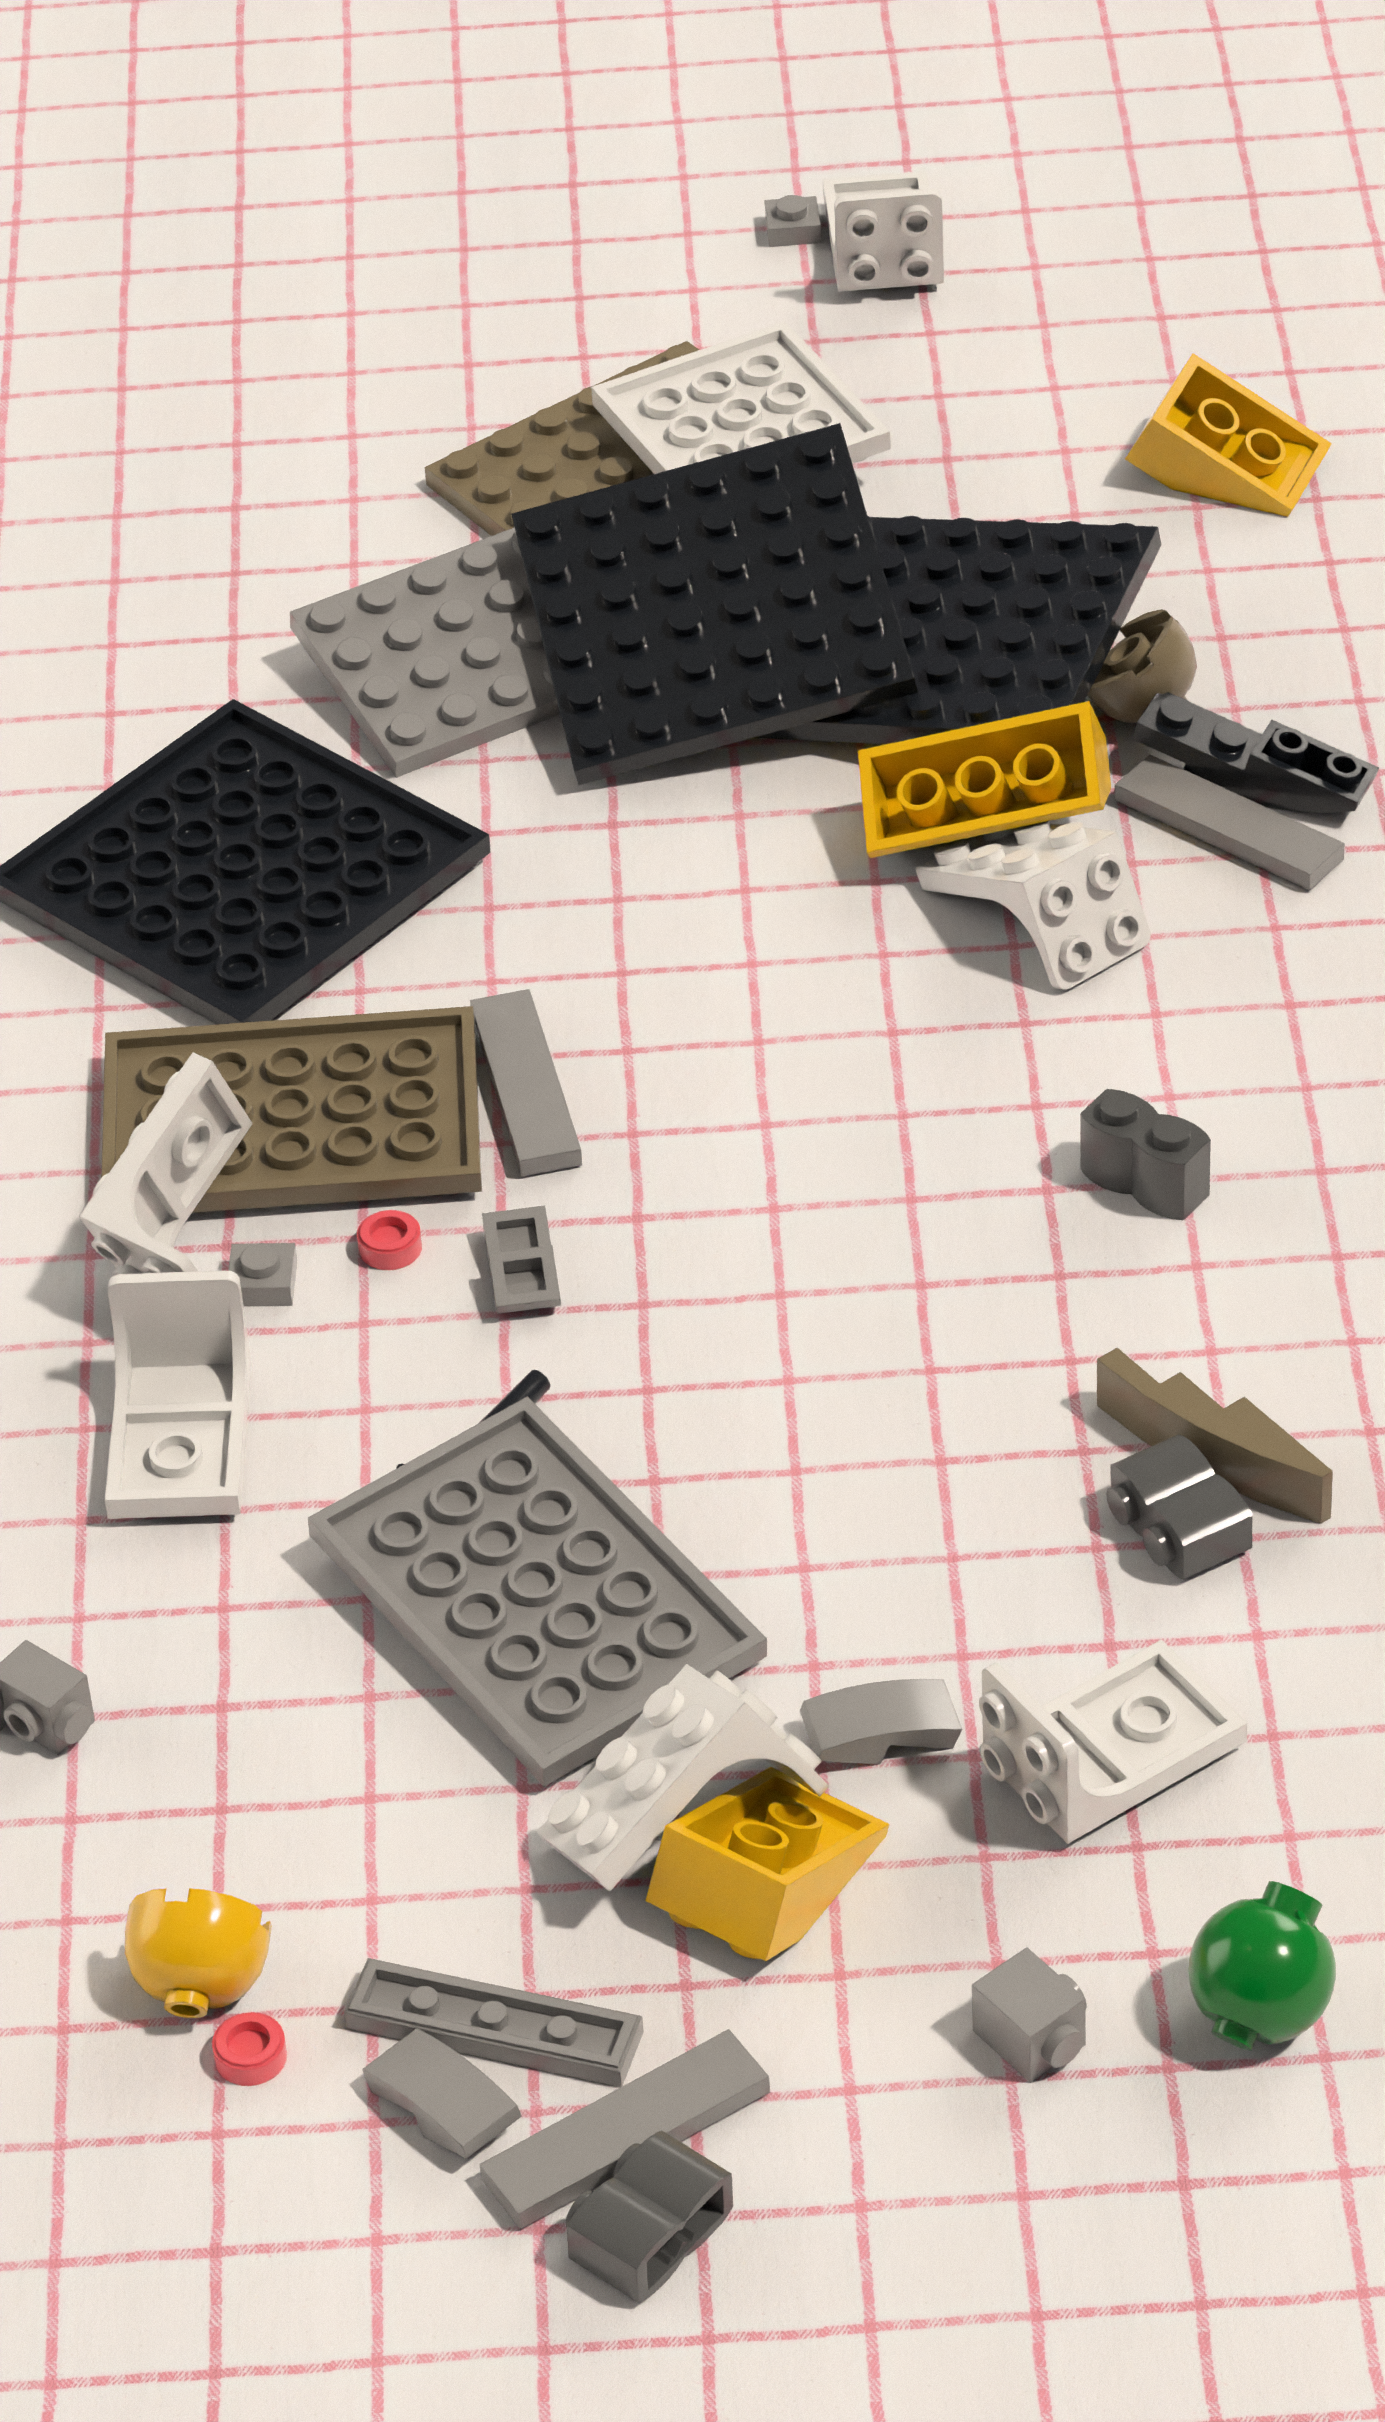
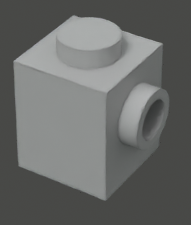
M1028 1947L972 1984L973 2031L1028 2082L1032 2083L1053 2067L1060 2068L1067 2065L1077 2056L1081 2048L1086 2045L1085 2010L1087 2003L1082 1990L1071 1977L1066 1974L1058 1975Z

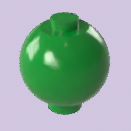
M1269 1881L1262 1898L1241 1899L1232 1902L1218 1910L1204 1923L1191 1948L1188 1973L1190 1988L1197 2006L1206 2017L1215 2022L1211 2031L1213 2035L1232 2045L1251 2051L1256 2041L1276 2044L1295 2038L1307 2031L1321 2017L1330 2002L1336 1980V1962L1331 1943L1327 1936L1315 1926L1323 1906L1322 1903L1295 1888L1279 1882Z

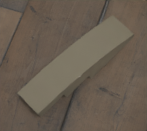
M1118 1347L1097 1359V1406L1150 1446H1154L1180 1434L1189 1439L1201 1451L1214 1473L1226 1479L1239 1494L1319 1524L1331 1518L1333 1471L1246 1397H1242L1223 1408L1181 1372L1162 1383L1157 1382Z

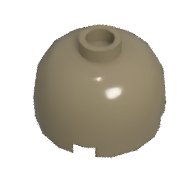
M1163 609L1147 612L1129 621L1120 629L1125 638L1109 651L1088 694L1089 699L1104 714L1128 724L1138 722L1156 693L1164 694L1169 692L1187 700L1185 695L1194 681L1197 662L1193 644L1186 631L1172 615L1170 616Z

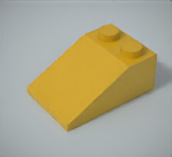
M1192 353L1162 398L1125 460L1172 490L1288 517L1332 443Z
M769 1767L665 1825L645 1901L668 1912L670 1918L682 1926L702 1929L728 1942L733 1951L744 1957L767 1961L804 1937L884 1840L889 1824L829 1794L823 1793L819 1797L785 1773Z

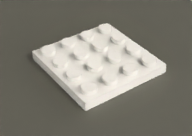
M785 321L591 387L593 406L654 474L841 423L852 463L863 461L870 456L891 449L890 430Z

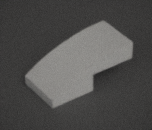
M545 1205L482 1213L485 1244L497 1314L561 1306L554 1252L550 1241Z
M902 1679L851 1686L804 1700L799 1710L813 1751L821 1761L881 1764L890 1745L953 1749L962 1731L944 1679Z
M418 2028L362 2069L372 2093L413 2113L423 2137L466 2159L522 2117L518 2105L481 2070L452 2048Z

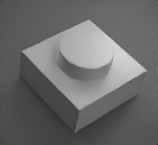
M787 195L780 199L764 200L769 247L821 243V224L816 196Z
M295 1243L231 1244L228 1271L236 1273L240 1278L243 1306H293L297 1270Z

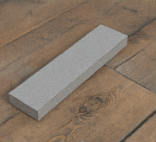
M1151 754L1115 784V801L1309 891L1344 860L1345 843Z
M530 989L470 1000V1006H473L475 1030L521 1177L582 1165L581 1147Z
M367 1958L344 2011L346 2029L401 2040L418 2028L449 2046L457 2053L619 2088L624 2084L644 2033L643 2018L640 2015Z
M727 2029L480 2163L481 2180L519 2229H522L577 2199L585 2191H592L613 2178L614 2169L619 2158L632 2144H641L651 2135L661 2130L681 2142L770 2093L769 2075L730 2029Z

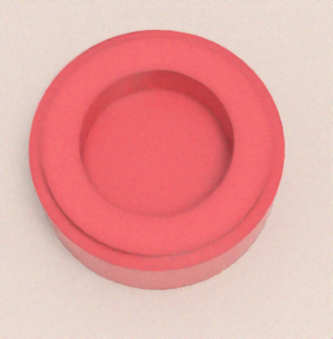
M397 1210L380 1211L365 1218L357 1229L359 1255L370 1267L380 1270L400 1269L413 1263L422 1251L420 1225L408 1213Z
M242 2013L227 2019L217 2028L212 2039V2049L217 2071L224 2079L236 2085L254 2086L265 2083L281 2072L287 2060L285 2035L281 2025L272 2017L262 2013Z

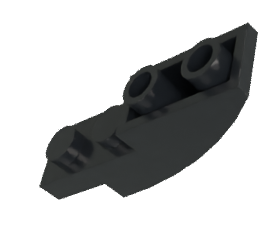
M1169 692L1164 694L1156 693L1138 720L1132 738L1137 742L1184 762V770L1262 806L1295 812L1336 813L1355 811L1379 770V767L1361 760L1350 753L1343 752L1272 719L1263 734Z

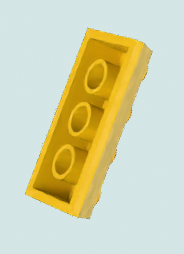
M1089 701L858 750L866 849L870 858L1103 810L1111 790L1106 736Z

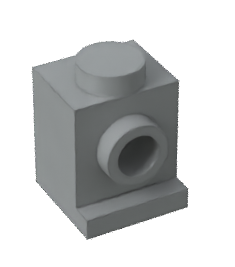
M28 1640L23 1641L0 1662V1731L8 1725L11 1731L20 1739L27 1742L34 1740L59 1755L67 1746L78 1742L86 1734L90 1725L95 1722L88 1678L83 1672Z

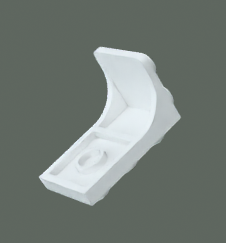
M927 171L823 179V199L838 292L944 283L942 198L938 190L929 188Z
M1049 821L979 835L968 840L961 839L948 842L934 851L935 858L915 868L922 890L994 900L1008 908L1030 933L1040 952L1049 981L1057 989L1067 990L1145 947L1150 941V929L1117 831L1085 828L1080 822L1060 825L1051 824Z
M192 1052L181 1070L173 1074L168 1080L163 1096L145 1122H142L134 1129L127 1148L111 1171L98 1181L91 1200L79 1215V1218L94 1237L91 1243L92 1247L101 1256L111 1261L116 1268L113 1276L118 1274L198 1271L186 1255L174 1249L176 1238L188 1217L253 1124L213 1061Z
M232 1271L118 1274L111 1277L108 1283V1299L114 1337L115 1394L105 1490L107 1518L241 1514L252 1363L239 1276Z
M1162 1639L1042 1706L1000 1664L993 1663L981 1672L982 1696L979 1698V1708L982 1714L983 1743L980 1745L982 1761L996 1780H1005L1023 1798L1027 1810L1038 1823L1042 1825L1048 1823L1067 1844L1247 1742L1248 1723Z
M686 1664L668 1685L660 1687L648 1698L643 1707V1713L623 1736L611 1741L602 1749L596 1759L595 1767L574 1790L562 1795L550 1809L547 1821L538 1829L537 1833L553 1849L608 1891H611L661 1835L665 1825L671 1823L714 1775L734 1763L748 1759H765L768 1763L819 1797L829 1785L814 1771L822 1762L821 1759L795 1735L789 1733L787 1736L776 1726L774 1722L778 1717L758 1697L747 1689L743 1692L718 1670L708 1678Z

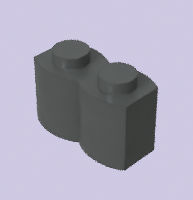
M1106 1089L1080 1113V1169L1096 1185L1113 1192L1132 1194L1135 1200L1147 1210L1176 1220H1185L1210 1195L1211 1139L1205 1131L1194 1123L1180 1117L1158 1114L1154 1107L1144 1099L1115 1089Z
M1178 1434L1110 1465L1111 1488H1108L1106 1492L1109 1508L1121 1525L1129 1524L1136 1533L1143 1537V1542L1149 1556L1158 1566L1165 1565L1177 1577L1186 1579L1252 1548V1513L1238 1491L1226 1479L1214 1473L1205 1456L1186 1437Z
M662 2130L651 2135L641 2144H632L619 2158L614 2169L613 2178L601 2184L594 2191H585L572 2204L566 2217L569 2259L638 2303L646 2300L673 2275L686 2254L699 2248L724 2222L733 2208L732 2173Z

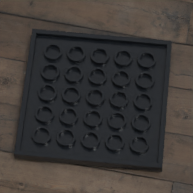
M841 423L511 513L578 785L918 693L914 673Z
M868 516L914 673L918 693L754 738L890 744L1085 702L1159 552L1161 540L1158 526H1135L1131 523L1115 525L1081 524L1076 521L1038 523L1027 522L1021 519L978 521L971 518L948 520L921 519L917 516H905L902 518Z
M232 699L0 865V902L216 1025L271 1021L491 853L490 838L488 833Z

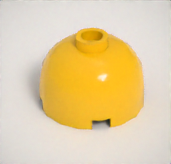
M167 1888L153 1889L136 1895L129 1904L125 1927V1955L134 1980L146 1993L157 2000L165 2002L164 2009L168 2013L184 2018L204 2017L207 2015L208 2009L227 2006L245 1996L261 1975L269 1950L272 1924L271 1921H268L261 1925L263 1912L261 1909L234 1896L204 1889L189 1888L187 1902H165Z

